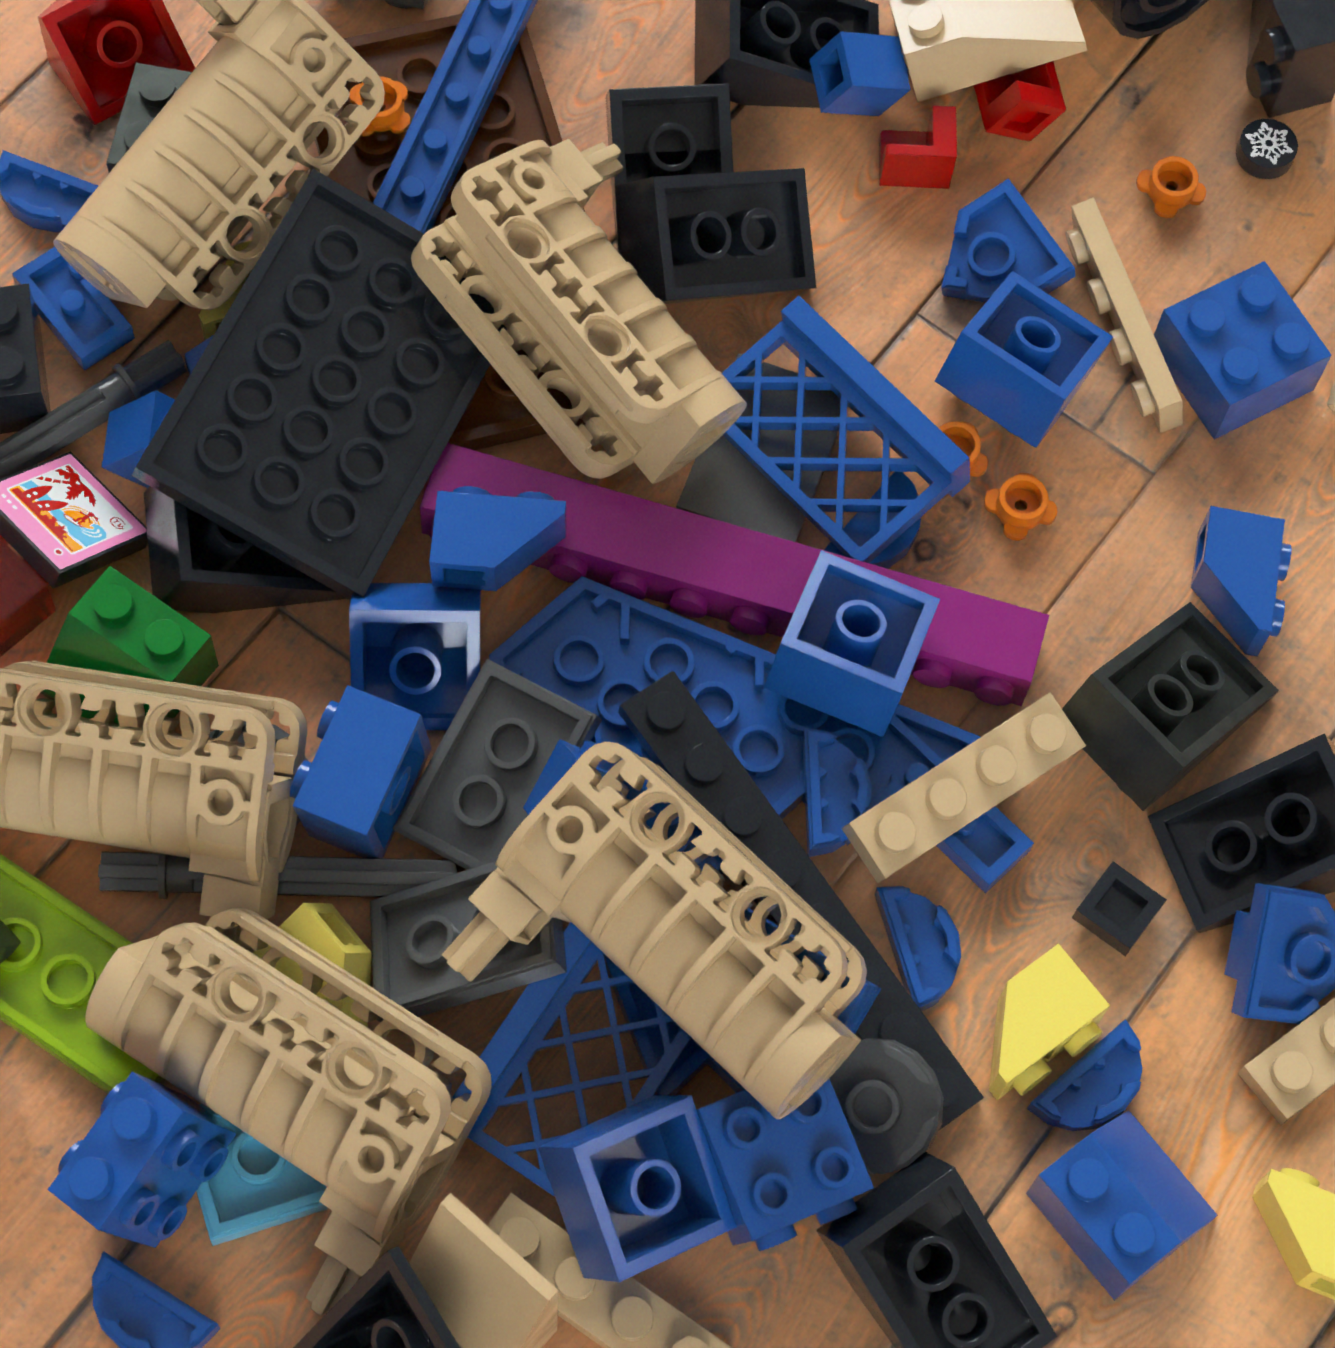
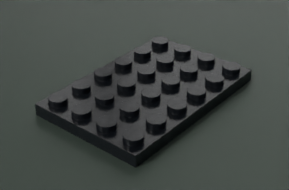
M312 169L137 463L132 476L351 600L352 595L364 597L490 366L488 360L415 272L412 266L411 255L424 234L324 174ZM445 255L442 257H438L440 261L447 260L451 263V261ZM463 277L459 284H461L466 278ZM468 294L482 312L495 313L493 306L486 298L478 294ZM503 324L498 329L499 332L502 328L507 331L506 326Z

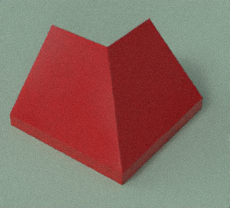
M56 0L38 16L50 66L94 125L122 111L136 63L193 72L195 69L162 0Z

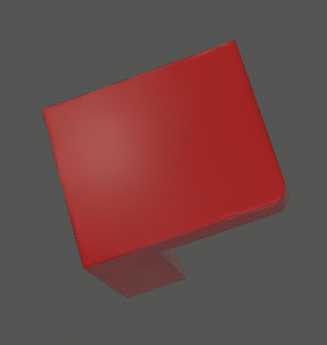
M1053 61L1016 72L1013 75L1009 74L973 85L984 129L987 133L1030 142L1066 111Z
M933 105L927 132L883 130L879 139V186L950 188L957 159L956 106Z

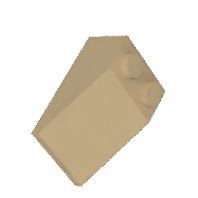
M888 0L917 102L1087 51L1086 41L1072 0Z
M450 1193L440 1203L409 1262L410 1266L460 1348H542L557 1331L559 1290Z

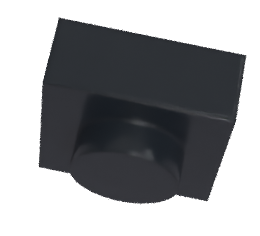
M1112 862L1076 909L1072 919L1126 957L1167 899L1118 864Z

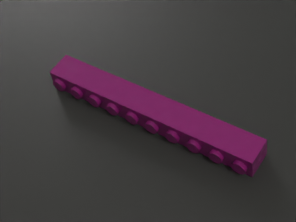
M447 443L432 471L420 504L422 534L429 535L432 539L437 491L453 492L458 487L472 486L485 489L491 495L517 497L520 493L533 491L548 494L558 501H566V537L531 565L547 569L552 575L566 582L574 583L583 576L640 600L648 598L670 605L677 613L687 617L702 618L706 615L730 622L735 629L749 635L769 633L779 637L784 636L821 549ZM825 551L940 599L911 672L915 680L929 687L945 688L952 686L970 691L981 701L992 705L1005 706L1011 703L1022 706L1033 679L1049 619L1048 614Z

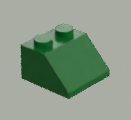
M109 566L68 612L46 662L202 686L219 666L212 637L209 633L112 566ZM49 689L40 692L47 698L55 700L56 692ZM79 694L82 705L85 696L83 694ZM143 704L146 716L150 706L148 704ZM82 709L81 717L91 719L96 716L99 710ZM172 709L165 717L175 718L181 710ZM116 714L113 720L116 724H119L118 714Z

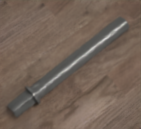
M167 340L124 367L117 363L112 366L113 374L0 442V479L33 467L108 421L110 411L158 390L186 373L187 369L184 366L185 362L181 355L176 352L172 343Z
M102 851L98 869V877L100 878L99 890L158 892L159 899H167L168 893H202L205 873L189 871L190 858L160 853ZM288 856L283 871L279 872L277 895L380 898L456 874L457 867L456 863L450 860Z

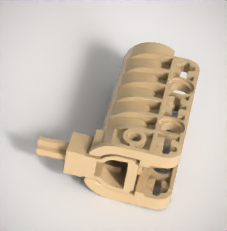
M196 0L216 20L208 31L217 41L216 44L53 241L55 248L82 277L109 299L148 308L155 298L169 301L179 299L190 307L205 310L220 307L231 297L255 267L312 169L328 176L379 113L385 96L383 81L377 72L304 0ZM347 81L359 83L362 81L364 85L359 93L364 102L362 105L349 104L343 109L338 117L347 121L344 126L340 119L334 115L350 96L345 85ZM326 128L329 136L328 146L320 156L312 157L306 150L321 131ZM297 161L309 167L310 169L307 173L301 170H294L286 180L285 187L290 192L287 198L274 197L264 207L263 210L272 214L268 220L265 214L258 209ZM250 221L254 230L253 239L245 249L236 251L230 244ZM221 255L234 261L231 267L218 264L209 276V281L214 288L210 293L198 291L194 294L193 290Z
M570 139L552 147H549L543 140H534L469 169L462 175L451 194L452 207L457 215L446 219L443 224L428 230L421 237L411 255L412 266L424 284L570 462L581 473L591 478L599 479L609 477L635 463L648 480L655 484L685 467L716 442L741 416L747 403L725 376L712 366L697 348L695 340L683 331L668 313L666 305L661 299L653 295L638 277L636 269L631 263L624 260L609 242L606 233L601 227L596 226L583 210V207L601 182L622 172L623 166L617 160L621 154L619 147L614 143L606 147L601 142L580 152ZM445 255L451 261V263L447 260L440 261L438 257H442ZM463 277L466 278L461 284H459ZM468 294H478L486 298L493 306L495 313L482 312ZM503 324L506 326L507 331L502 328L499 332L498 329ZM522 349L527 353L528 357L526 355L518 356L515 351ZM540 372H543L544 374H543V375L539 378V380H538V379H537L538 374H539ZM553 388L563 392L571 401L573 409L561 408L547 389ZM579 419H582L585 423V426L581 423L579 427H577L575 424L578 422ZM601 444L606 452L601 450L595 453L591 447Z
M39 661L13 663L3 669L0 668V828L190 858L189 871L205 873L199 915L212 917L232 908H246L256 912L265 919H269L275 916L279 882L278 875L286 865L295 833L297 813L292 806L295 799L291 798L289 793L293 778L304 761L307 721L299 707L293 702L282 698ZM16 684H19L21 686L18 694ZM45 689L56 692L55 700L46 698L36 699V697ZM79 694H83L85 696L82 705ZM143 704H148L150 706L146 716ZM54 706H56L57 714L52 713ZM82 709L99 710L96 716L91 719L81 717ZM172 709L181 710L180 719L165 716ZM275 711L279 712L280 724L290 726L289 737L278 739L276 746L275 730L270 722ZM116 714H118L119 724L113 721ZM208 714H213L215 716V719L211 724V728ZM179 721L182 734L175 731ZM245 721L246 732H243V738L245 743L238 742V738L242 732ZM210 729L224 731L217 738L209 737ZM241 926L227 930L224 929L223 934L228 936L230 940L244 949L253 952V949L244 944L240 939L243 930Z
M602 742L593 745L585 751L517 827L497 858L496 870L468 898L480 912L442 953V956L448 960L447 963L456 972H460L468 981L472 982L509 940L528 945L552 917L568 922L571 921L777 1120L793 1112L812 1096L842 1065L861 1041L838 1019V1016L857 997L866 982L867 969L865 960L859 951L664 769L646 758L639 757L636 753L619 743ZM604 759L615 765L602 778L596 767ZM645 779H647L646 787L648 790L629 801L626 798L629 789L623 781L625 780L633 788L640 791ZM660 802L665 804L671 803L659 813L651 829L646 824V820L655 816L656 813L650 807ZM679 816L678 828L674 835L668 839V828L671 822ZM695 826H697L702 831V835L690 841L696 847L686 852L677 851L687 843ZM718 855L723 860L720 865L721 870L734 883L741 885L743 879H745L749 885L738 892L734 890L726 892L722 888L725 883L724 877L712 865L705 863L701 872L698 863L708 856L715 857ZM766 896L765 899L758 903L750 921L744 917L745 910L753 906L751 901L755 898ZM779 906L781 911L780 924L776 931L768 936L765 929L766 918L770 911ZM799 921L801 923L799 934L793 937L794 940L790 943L781 945L789 938L796 922ZM805 949L814 953L821 951L826 956L823 964L830 972L827 979L823 982L821 981L824 972L810 957L805 956L801 962L796 955ZM846 976L850 978L848 984L844 988L840 987Z
M232 908L212 916L205 926L198 923L179 924L164 930L159 936L118 948L98 978L86 1009L85 1021L90 1030L326 1186L319 1202L331 1209L332 1212L314 1246L328 1254L305 1297L313 1303L310 1308L321 1316L328 1312L388 1250L399 1246L408 1226H412L444 1181L489 1098L492 1088L489 1069L486 1063L476 1054L264 917L246 908ZM241 926L243 930L240 939L244 944L255 951L266 948L268 945L272 948L260 958L250 950H246L230 940L228 936L223 934L224 929L227 930ZM281 957H288L300 966L303 974L302 986L275 969L276 963ZM324 980L327 982V984L321 989V985ZM319 991L333 1001H339L349 996L354 1000L351 1005V1011L355 1016L366 1023L377 1019L378 1016L383 1018V1021L371 1031L370 1028L347 1016L336 1006L325 999H321L316 994ZM392 1029H399L411 1037L415 1045L414 1058L386 1041V1037ZM434 1052L440 1055V1057L432 1065L443 1073L450 1075L459 1069H463L467 1073L464 1085L472 1091L471 1094L465 1093L456 1099L449 1095L452 1083L438 1072H434L427 1067L433 1059Z

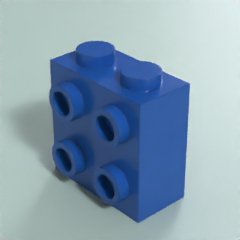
M131 1072L126 1081L116 1085L107 1094L100 1108L101 1116L85 1138L72 1145L64 1154L58 1166L59 1174L47 1190L97 1230L156 1248L161 1240L169 1238L181 1226L187 1214L186 1205L201 1183L213 1178L222 1168L228 1156L227 1147L237 1133L187 1095L135 1072Z
M830 1079L797 1109L778 1120L745 1089L696 1109L737 1225L736 1228L727 1231L732 1245L755 1240L759 1251L774 1247L797 1236L793 1223L814 1214L819 1225L843 1217L858 1209L853 1197L874 1189Z

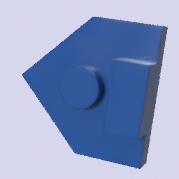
M1009 178L958 211L952 249L941 286L943 296L987 302L1012 271L1047 294L1076 276L1073 264Z
M1255 883L1250 912L1236 910L1224 975L1237 980L1232 1013L1244 1018L1300 1024L1320 1008L1319 1002L1335 989V911L1325 895L1310 890Z

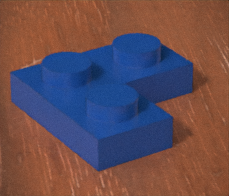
M55 247L12 273L15 285L29 283L39 316L84 371L135 339L131 324L112 301L82 277L61 256Z

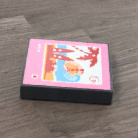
M71 451L0 479V535L53 589L145 549L148 545L147 527Z

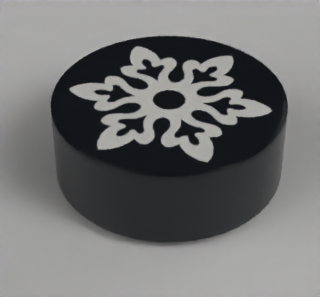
M1258 119L1249 123L1242 131L1236 146V158L1240 166L1254 177L1261 179L1278 178L1290 169L1298 151V141L1294 132L1286 124L1274 119Z

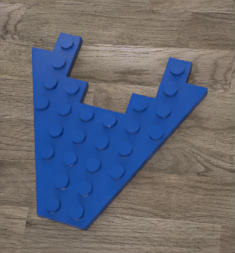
M583 576L489 654V660L600 717L602 721L591 739L592 742L597 744L602 742L619 743L636 753L639 757L646 758L652 762L653 760L619 715L618 710L622 703L666 674L674 671L781 819L786 817L801 802L805 804L802 742L804 727L828 731L836 736L835 740L850 748L857 758H861L864 761L872 786L869 810L980 738L978 735L901 704H898L884 737L871 733L765 689L764 685L776 654ZM995 806L936 846L986 894L1030 852L1034 842ZM679 823L669 826L668 839L674 835ZM695 826L687 843L677 851L686 852L696 847L690 841L702 835V831ZM718 855L715 857L708 856L698 863L701 872L705 863L712 865L721 875L724 873L720 868L723 860ZM604 954L609 978L626 975ZM635 983L613 987L626 1023L657 1017L654 1001ZM677 1023L667 1025L670 1044L681 1029ZM659 1026L630 1032L643 1068L656 1067L664 1054ZM691 1039L655 1095H675L706 1065H709L735 1093L744 1090V1088L696 1041Z

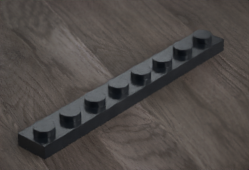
M671 671L622 703L618 710L619 715L653 762L664 769L859 951L865 960L867 969L866 980L880 987L881 991L855 1035L861 1040L866 1038L896 1040L917 1051L934 1070L944 1097L943 1118L940 1130L982 1100L984 1096L676 673ZM743 879V881H742L741 884H742L744 887L747 886V885H749V884L745 881V879ZM766 896L755 898L754 902L758 905ZM779 906L770 911L767 916L769 921L778 926L781 921ZM799 921L796 922L791 933L794 936L799 934L801 930V923Z

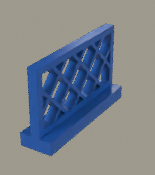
M798 295L781 310L782 321L722 372L735 390H754L753 416H740L723 436L846 557L870 563L946 494L953 498L970 483V458ZM782 344L799 359L798 377L763 376L764 360ZM807 367L817 377H806ZM755 368V376H746ZM762 390H797L796 417H761ZM806 390L833 391L841 399L840 417H804ZM848 407L859 417H848ZM741 430H752L751 440ZM760 430H796L794 457H767L759 449ZM804 430L839 431L838 458L803 457ZM847 431H874L883 440L882 458H846ZM890 447L901 458H890ZM783 471H794L793 481ZM802 471H838L837 499L809 498L801 490ZM846 471L882 472L881 499H845ZM890 472H917L930 485L914 500L889 499ZM824 512H836V523ZM844 512H880V530L863 546L859 547L843 531ZM888 512L899 513L888 523Z
M572 922L569 923L563 932L567 972L528 984L479 1057L486 1063L489 1069L492 1088L489 1098L467 1137L554 1197L555 1195L538 1146L561 1136L542 1139L535 1100L575 1093L582 1128L588 1125L582 1091L622 1083L626 1107L655 1095L692 1039L681 1028L670 1044L667 1025L676 1022L670 1016H665L664 1011L656 1003V1018L618 1025L610 988L634 982L627 975L608 978L604 953ZM598 962L601 980L583 983ZM603 989L611 1027L571 1035L566 1008L576 994ZM560 1018L563 1036L545 1040ZM659 1026L664 1054L656 1067L627 1072L620 1034ZM613 1036L620 1074L580 1082L573 1044ZM565 1046L573 1084L533 1091L528 1064L536 1052ZM522 1075L525 1093L507 1097ZM648 1078L634 1100H632L629 1081ZM464 1080L453 1095L454 1099L465 1093L471 1094L472 1091L464 1085ZM527 1102L534 1141L506 1147L483 1132L500 1107ZM536 1150L540 1169L517 1155V1153Z

